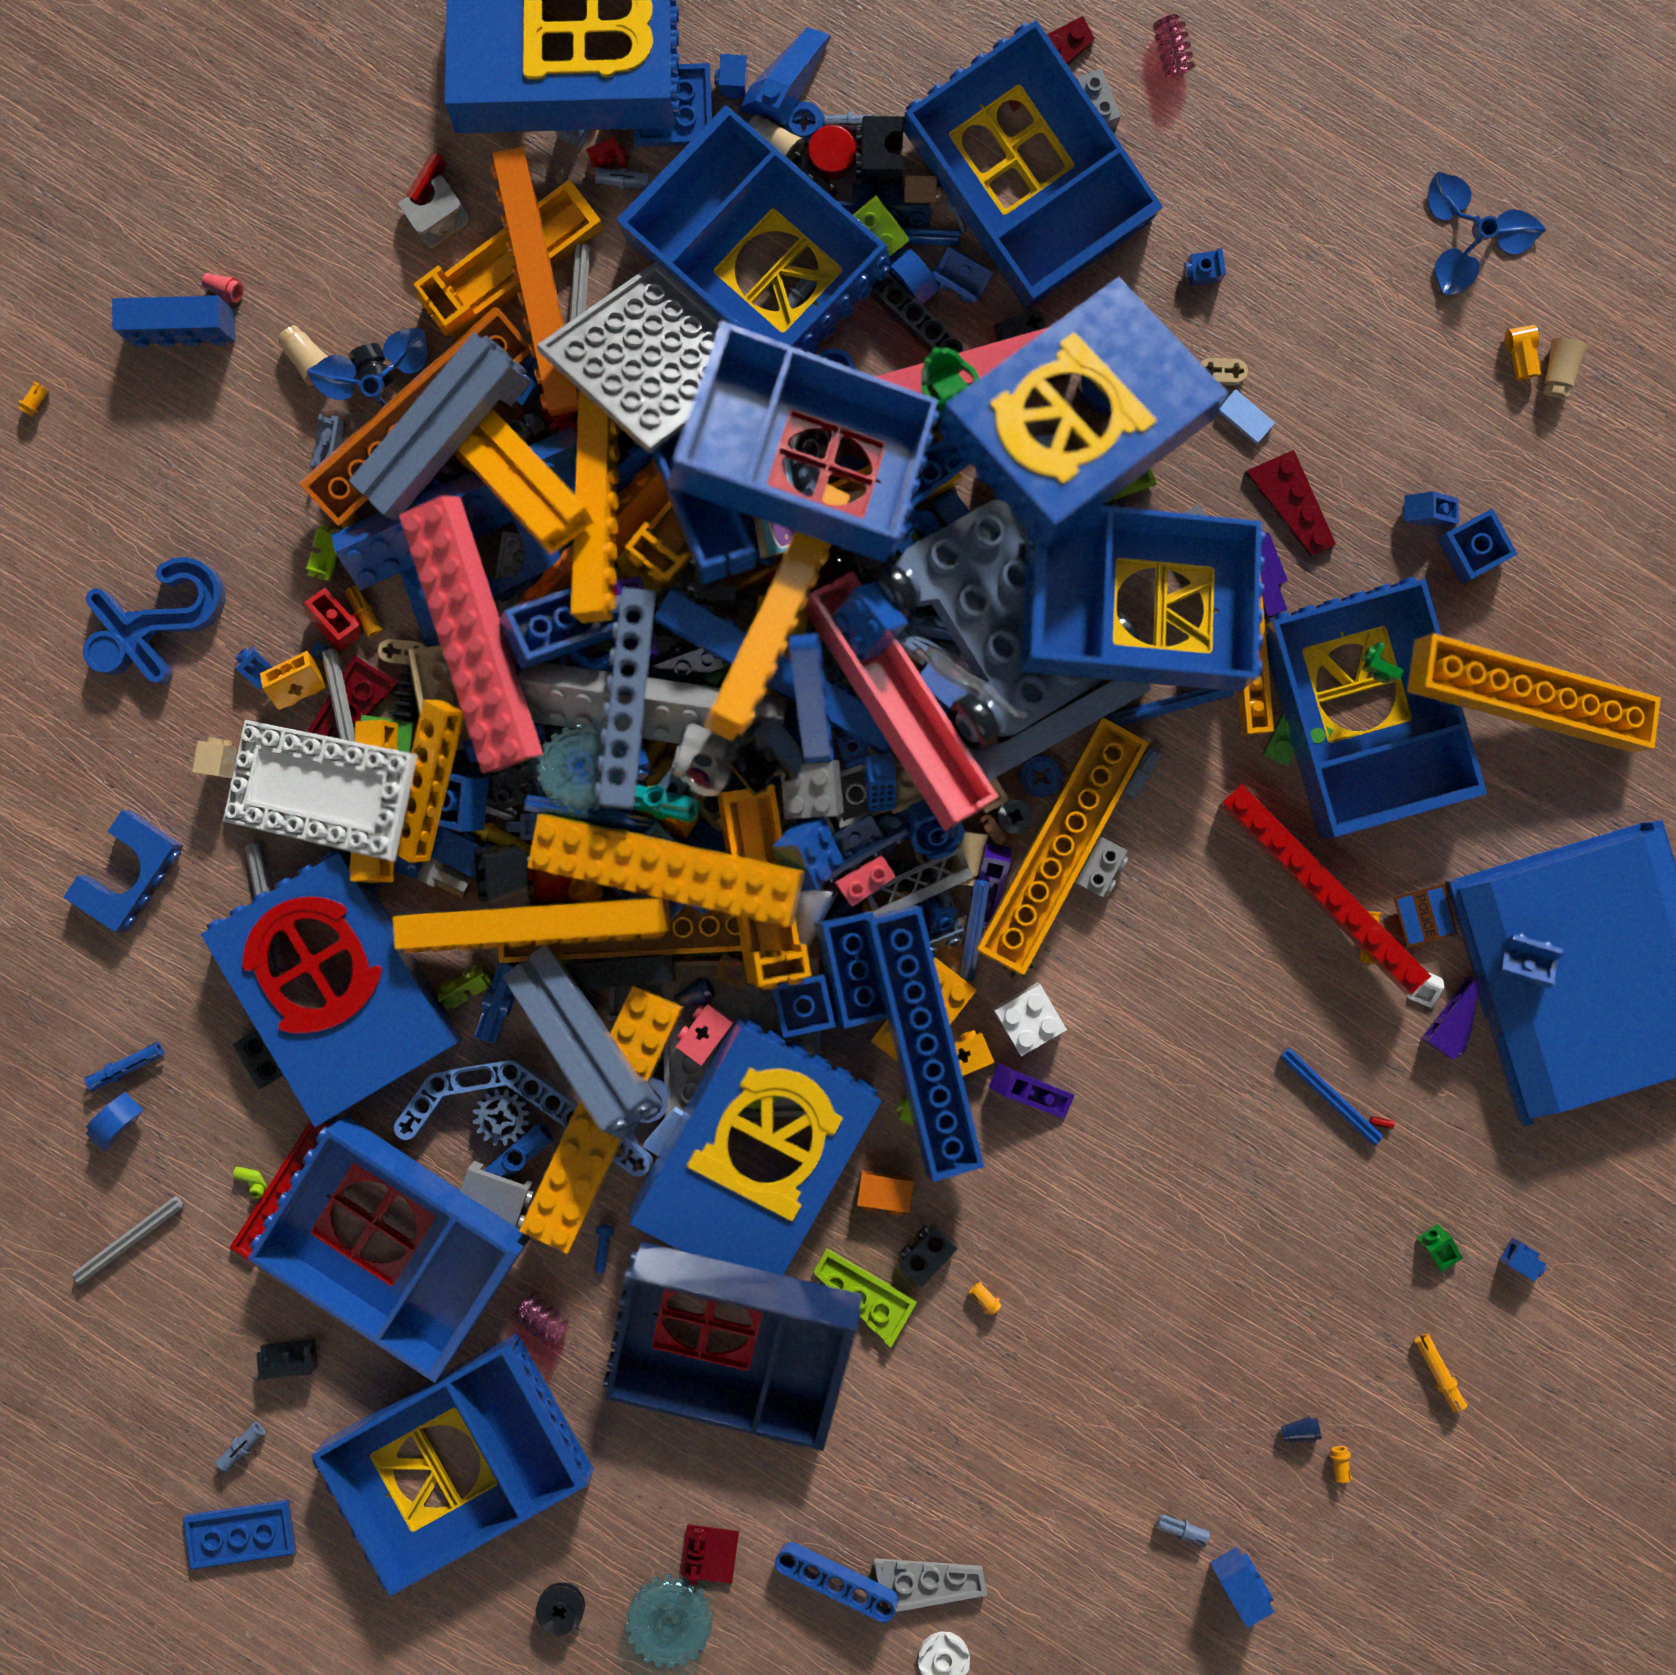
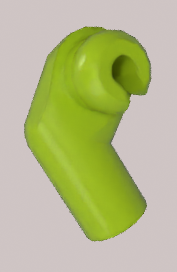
M239 1166L235 1167L233 1179L247 1182L250 1187L249 1195L254 1199H260L267 1189V1184L261 1173L257 1170Z

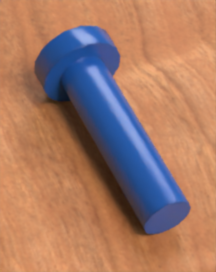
M610 1225L596 1226V1234H599L595 1272L605 1273L609 1236L614 1234V1228Z

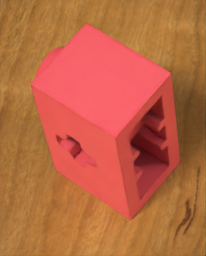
M881 854L875 858L869 856L862 860V865L852 871H849V869L840 873V877L834 881L844 899L852 907L896 877Z
M708 1003L705 1007L700 1004L692 1015V1018L695 1019L694 1023L690 1028L684 1026L676 1037L680 1041L676 1048L701 1066L734 1022V1020L711 1003ZM706 1026L709 1028L707 1031L709 1037L704 1036L701 1039L697 1036L699 1034L697 1027L702 1029Z

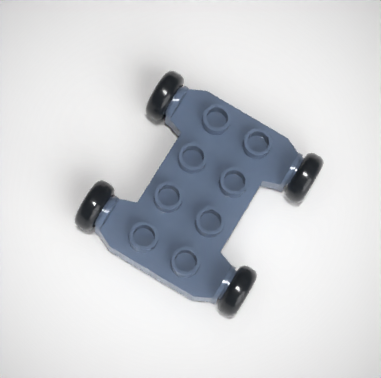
M1000 500L988 502L908 547L901 554L895 565L891 563L881 564L872 570L869 577L870 583L878 582L905 619L914 613L916 607L933 605L982 684V687L975 696L971 694L962 695L955 699L950 707L951 720L956 732L965 744L976 751H985L991 748L996 743L998 736H1014L1104 680L1020 672L1026 557L1023 549L1026 546L1027 525L1024 522L1018 521L1013 515L1010 506ZM1117 610L1122 626L1130 635L1140 641L1134 624L1125 614Z

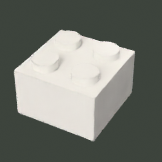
M1038 982L992 1008L1020 1056L1027 1054L1067 1030L1041 984Z

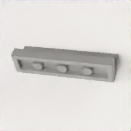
M958 847L951 855L940 859H932L896 876L877 889L875 892L883 890L892 893L888 904L878 908L872 894L867 896V899L875 916L915 905L974 876L960 847ZM957 854L964 868L954 873L945 870L946 860ZM943 861L941 868L934 866L935 864ZM928 867L939 871L936 881L931 884L920 881L923 870ZM919 872L917 879L909 877ZM942 872L949 874L940 879ZM908 879L915 882L912 893L904 895L896 892L899 881ZM895 883L893 890L886 888ZM918 883L925 885L924 887L916 890ZM894 895L901 897L897 900L892 901Z

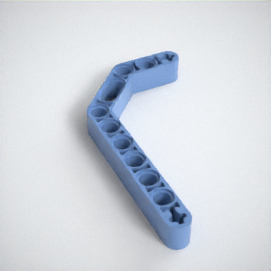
M508 1059L439 1071L429 1075L397 1119L394 1131L398 1138L402 1140L414 1138L424 1130L448 1095L504 1085L509 1086L565 1128H567L571 1120L570 1113L576 1109L578 1101L523 1061ZM509 1064L517 1068L518 1074L516 1078L508 1076L507 1067ZM487 1069L492 1074V1079L489 1083L464 1086L460 1082V1075L463 1072ZM437 1077L444 1080L445 1087L442 1091L438 1090L434 1085ZM530 1080H535L538 1083L539 1090L537 1093L529 1091L528 1082ZM551 1095H555L560 1099L558 1109L550 1106L549 1098ZM421 1099H426L429 1103V1110L427 1112L420 1109L419 1102ZM415 1117L419 1118L414 1120L410 1127L412 1131L408 1132L406 1130L408 1128L406 1123L412 1121ZM625 1137L622 1141L625 1148L624 1153L616 1154L613 1162L635 1177L643 1176L653 1165L652 1155L628 1137ZM631 1150L634 1151L627 1161L624 1160ZM643 1158V1166L638 1169L635 1166L637 1164L636 1160Z

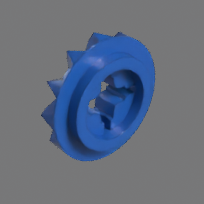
M797 102L784 129L803 138L805 144L810 141L812 135L817 130L824 127V115L821 109L811 102ZM803 114H806L807 122L811 123V125H807L805 132H802L801 125L797 124L802 121Z
M1036 756L1024 763L1020 771L1022 787L1026 793L1037 798L1052 795L1061 784L1062 774L1060 767L1053 759L1046 756ZM1048 768L1045 778L1049 785L1042 781L1033 785L1036 776L1032 769L1040 773Z

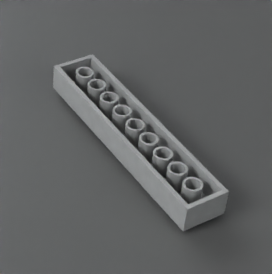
M546 662L520 670L518 678L533 722L596 732L608 729V719L604 718L605 702H610L611 692L607 691L608 675L613 676V672ZM621 674L625 678H631L634 676L628 674ZM647 677L641 738L679 744L683 741L688 725L695 724L703 727L721 688ZM627 692L620 694L618 697V702L622 705L630 704L633 700V696ZM763 694L759 704L756 705L753 711L754 716L749 725L774 715L785 728L788 698ZM620 719L615 724V729L620 732H625L630 727V722L626 719Z

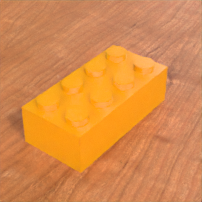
M933 956L949 1023L951 1024L977 989ZM885 1018L871 1036L870 1041L898 1062L888 1018Z

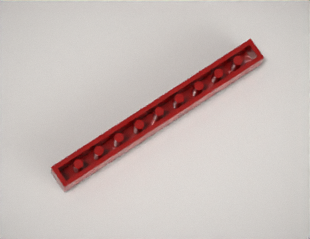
M1243 784L1236 788L1219 805L1405 995L1413 994L1431 977L1406 949Z

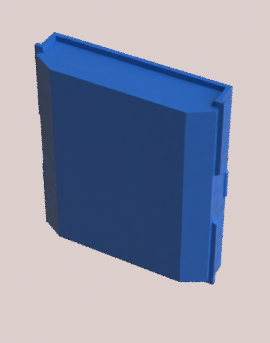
M1663 819L1638 823L1445 881L1474 977L1481 981L1478 993L1481 1007L1491 1029L1518 1121L1522 1122L1524 1127L1535 1124L1533 1120L1535 1117L1564 1112L1676 1078V862ZM1511 935H1524L1531 940L1551 943L1555 947L1564 949L1563 956L1557 960L1555 984L1551 988H1546L1498 973L1501 944Z

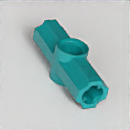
M636 785L635 810L651 813L654 818L659 820L668 817L689 823L692 820L695 821L699 806L697 799L666 792L659 785L649 788Z

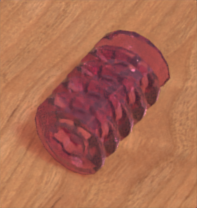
M1177 14L1168 15L1157 20L1152 27L1154 33H1156L1157 50L1161 53L1159 59L1163 63L1162 71L1165 73V77L1168 78L1181 76L1196 66L1195 62H1187L1194 55L1193 52H1185V50L1191 47L1189 41L1183 42V40L1188 38L1189 33L1181 31L1187 24L1185 21H1178L1180 16Z
M533 1292L524 1299L511 1317L519 1314L518 1324L527 1320L525 1328L527 1331L536 1327L534 1337L543 1333L542 1343L545 1344L552 1340L550 1350H553L567 1332L569 1320L565 1319L559 1322L560 1312L551 1316L553 1307L550 1305L542 1309L545 1300L541 1299L535 1303L537 1294Z

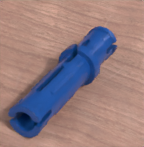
M154 1042V1044L115 1063L110 1062L103 1069L86 1076L84 1079L85 1084L91 1092H94L110 1082L116 1083L121 1080V1077L164 1057V1050L159 1042Z

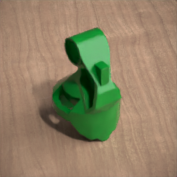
M949 348L933 349L929 357L926 358L921 372V393L938 400L935 411L939 412L936 422L939 428L941 427L946 403L970 386L966 384L959 373L962 370L968 373L973 380L971 385L980 379L976 369L964 361L957 352Z

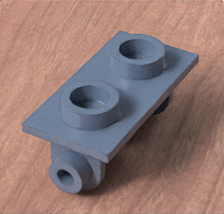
M959 919L954 920L951 929L939 931V934L934 935V933L927 931L933 955L945 947L953 948L960 945L966 938Z

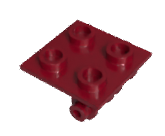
M687 1524L680 1577L687 1578V1583L691 1585L698 1584V1580L732 1584L739 1531Z

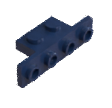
M853 184L852 201H837L849 213L854 214L871 198L877 195L901 227H929L930 203H904L905 185Z
M678 643L672 646L669 651L659 653L658 660L649 662L648 678L684 682L724 667V662L700 648L695 649L692 643L686 645L685 643ZM636 670L631 671V672H628V673H625V674L635 675Z
M869 813L833 834V839L841 853L843 862L825 882L827 884L834 882L843 871L847 869L849 871L855 870L862 865V860L869 856L875 858L882 854L888 845L892 843L897 845L908 838L907 834L910 832L908 822L885 834L872 813Z

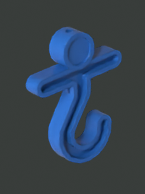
M189 557L172 558L157 567L156 576L158 580L168 586H178L187 581H192L196 584L198 588L197 601L188 608L125 612L110 593L98 588L90 590L86 595V603L108 631H98L90 635L85 641L83 658L86 664L95 671L108 675H119L127 671L133 661L149 681L161 685L168 683L172 679V670L152 646L150 639L158 633L201 631L212 625L221 615L226 601L225 587L218 573L207 564Z

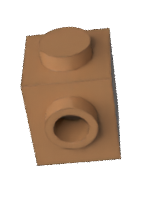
M925 172L917 173L915 176L905 175L904 203H930V211H935L936 202H941V186L936 185L937 176H931V174Z

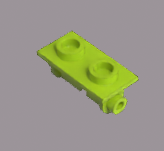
M320 524L319 529H316L312 547L320 549V553L310 552L306 567L308 576L330 581L331 576L335 572V560L337 557L331 534L340 531L339 529H330L331 527Z
M483 963L476 967H468L460 977L455 980H447L438 989V1001H442L446 1009H454L469 1000V996L465 992L469 989L471 994L475 996L490 987L489 984L493 981L488 973L484 975Z

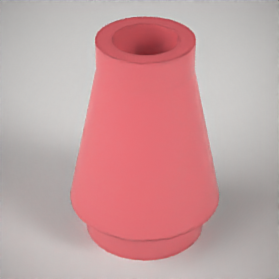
M206 273L202 278V287L218 295L227 303H237L243 296L244 287L237 278L212 275L210 273Z

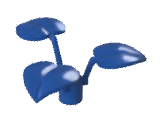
M1439 171L1432 178L1428 189L1427 199L1431 213L1441 221L1451 219L1454 214L1459 218L1474 221L1472 235L1475 240L1464 253L1457 248L1448 249L1438 257L1435 263V276L1442 293L1453 295L1468 288L1477 278L1479 261L1475 257L1468 256V254L1481 241L1499 234L1497 237L1499 248L1507 254L1515 255L1527 250L1545 232L1546 228L1531 214L1516 209L1507 210L1500 214L1498 218L1486 216L1481 219L1478 215L1472 216L1461 213L1460 211L1467 208L1471 201L1472 193L1469 185L1457 176Z
M407 328L389 336L383 346V355L393 363L378 375H366L361 381L354 379L356 367L349 358L342 355L325 357L317 365L309 368L307 374L315 387L329 398L334 400L350 398L354 393L353 384L360 386L364 395L375 397L384 406L387 403L380 395L385 387L382 380L384 376L395 369L396 366L402 372L409 374L418 372L425 366L428 358L425 332L418 328Z

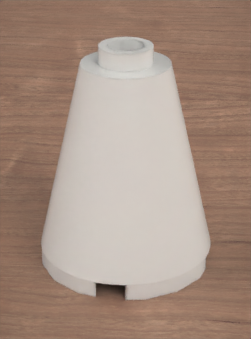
M830 883L828 887L822 885L815 891L800 892L795 919L799 943L806 944V947H810L817 934L814 923L824 921L837 897L839 890L835 885Z

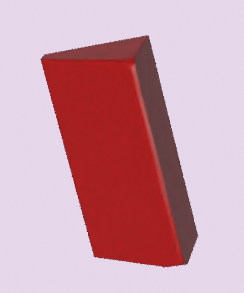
M435 153L428 157L405 198L409 197L416 205H424L434 188L431 180L441 175L447 166L441 154Z

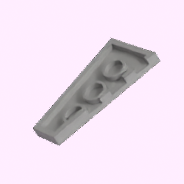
M874 1558L878 1583L892 1589L898 1595L899 1602L896 1612L987 1596L982 1566ZM882 1602L883 1608H891L890 1604Z

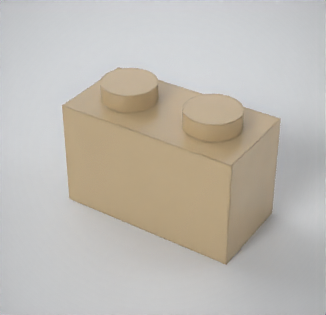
M208 737L207 742L198 740L192 772L232 778L239 748L232 747L233 741Z

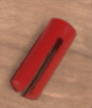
M1371 1116L1370 1118L1371 1125L1389 1129L1394 1128V1120Z

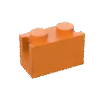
M861 1170L857 1206H862V1210L867 1212H877V1209L888 1210V1214L903 1216L904 1212L910 1213L914 1184L913 1177Z

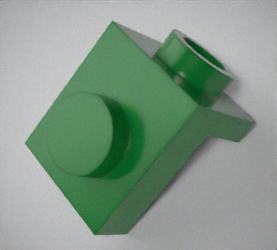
M1379 642L1366 649L1362 658L1365 661L1362 670L1373 674V678L1376 681L1388 684L1389 682L1399 680L1403 669L1379 659L1385 647L1384 643Z

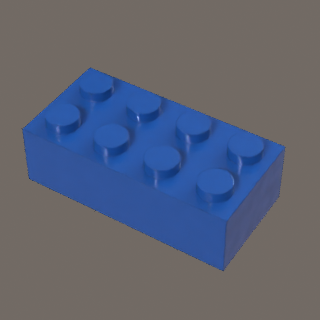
M218 295L112 298V330L131 343L132 346L138 348H146L149 344L173 347L175 346L174 343L200 346V343L203 342L224 346L226 342H235V311Z
M571 587L504 610L499 622L521 670L612 638L614 622H619L620 613L615 612L614 609L612 620L581 623L571 614Z
M862 911L814 923L836 1026L842 1028L888 1018L863 920L864 918L874 916L873 912Z

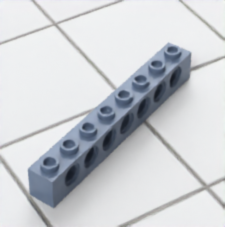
M622 588V596L617 595L615 612H620L619 622H614L612 638H617L616 649L611 648L610 665H614L613 676L608 675L607 691L611 692L610 702H605L604 718L608 719V729H602L601 745L606 746L605 756L599 757L598 772H603L602 783L596 784L595 799H600L601 807L634 810L656 600L655 591ZM631 613H637L641 616V620L637 624L628 623L626 618ZM633 639L639 644L637 649L627 651L623 647L627 640ZM625 666H632L635 668L636 673L631 678H625L620 674L621 670ZM630 693L633 696L630 704L622 705L618 702L620 694ZM620 719H626L630 722V727L625 732L615 729V724ZM617 746H623L627 749V755L622 759L612 756V751ZM614 773H621L625 777L624 782L619 786H613L609 783V778Z

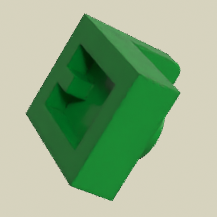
M1436 1224L1417 1238L1441 1273L1463 1259L1453 1238L1439 1224Z

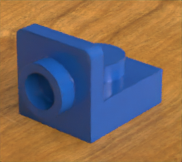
M254 646L249 650L244 648L235 657L237 660L235 662V669L260 690L262 688L260 673L274 666Z
M933 896L917 903L916 906L922 908L926 929L929 933L946 931L952 928L957 914V909L954 906L942 909Z

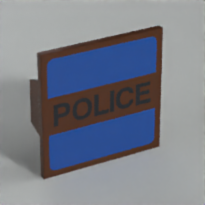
M1444 884L1393 897L1406 948L1458 935Z

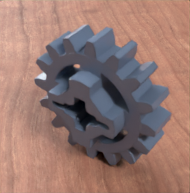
M500 1088L495 1089L494 1096L490 1091L485 1094L487 1100L479 1099L477 1101L481 1108L473 1110V1113L479 1115V1118L473 1120V1124H480V1128L476 1131L477 1134L484 1132L486 1134L483 1139L484 1141L493 1138V1145H497L502 1140L504 1146L509 1144V1138L514 1142L518 1141L519 1136L517 1133L524 1135L527 1131L523 1125L531 1123L529 1119L525 1118L526 1115L531 1113V1110H524L523 1107L528 1101L523 1100L520 1102L518 1100L520 1094L518 1093L512 1096L511 1088H507L504 1094H502ZM500 1100L497 1108H487L491 1102ZM511 1104H513L516 1107L518 1113L514 1112L513 1108L511 1107ZM501 1111H503L504 1116L507 1117V1119L503 1122H500V1117L496 1115ZM486 1120H488V1121L490 1122V1124L492 1125L493 1129H491V1128L488 1126ZM508 1125L516 1126L513 1131L504 1134Z

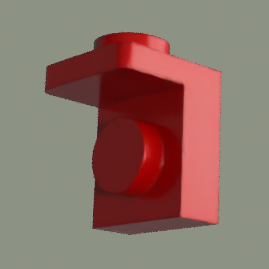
M615 137L586 149L593 167L606 166L617 157L620 166L627 169L625 160L629 159L623 143L618 145Z

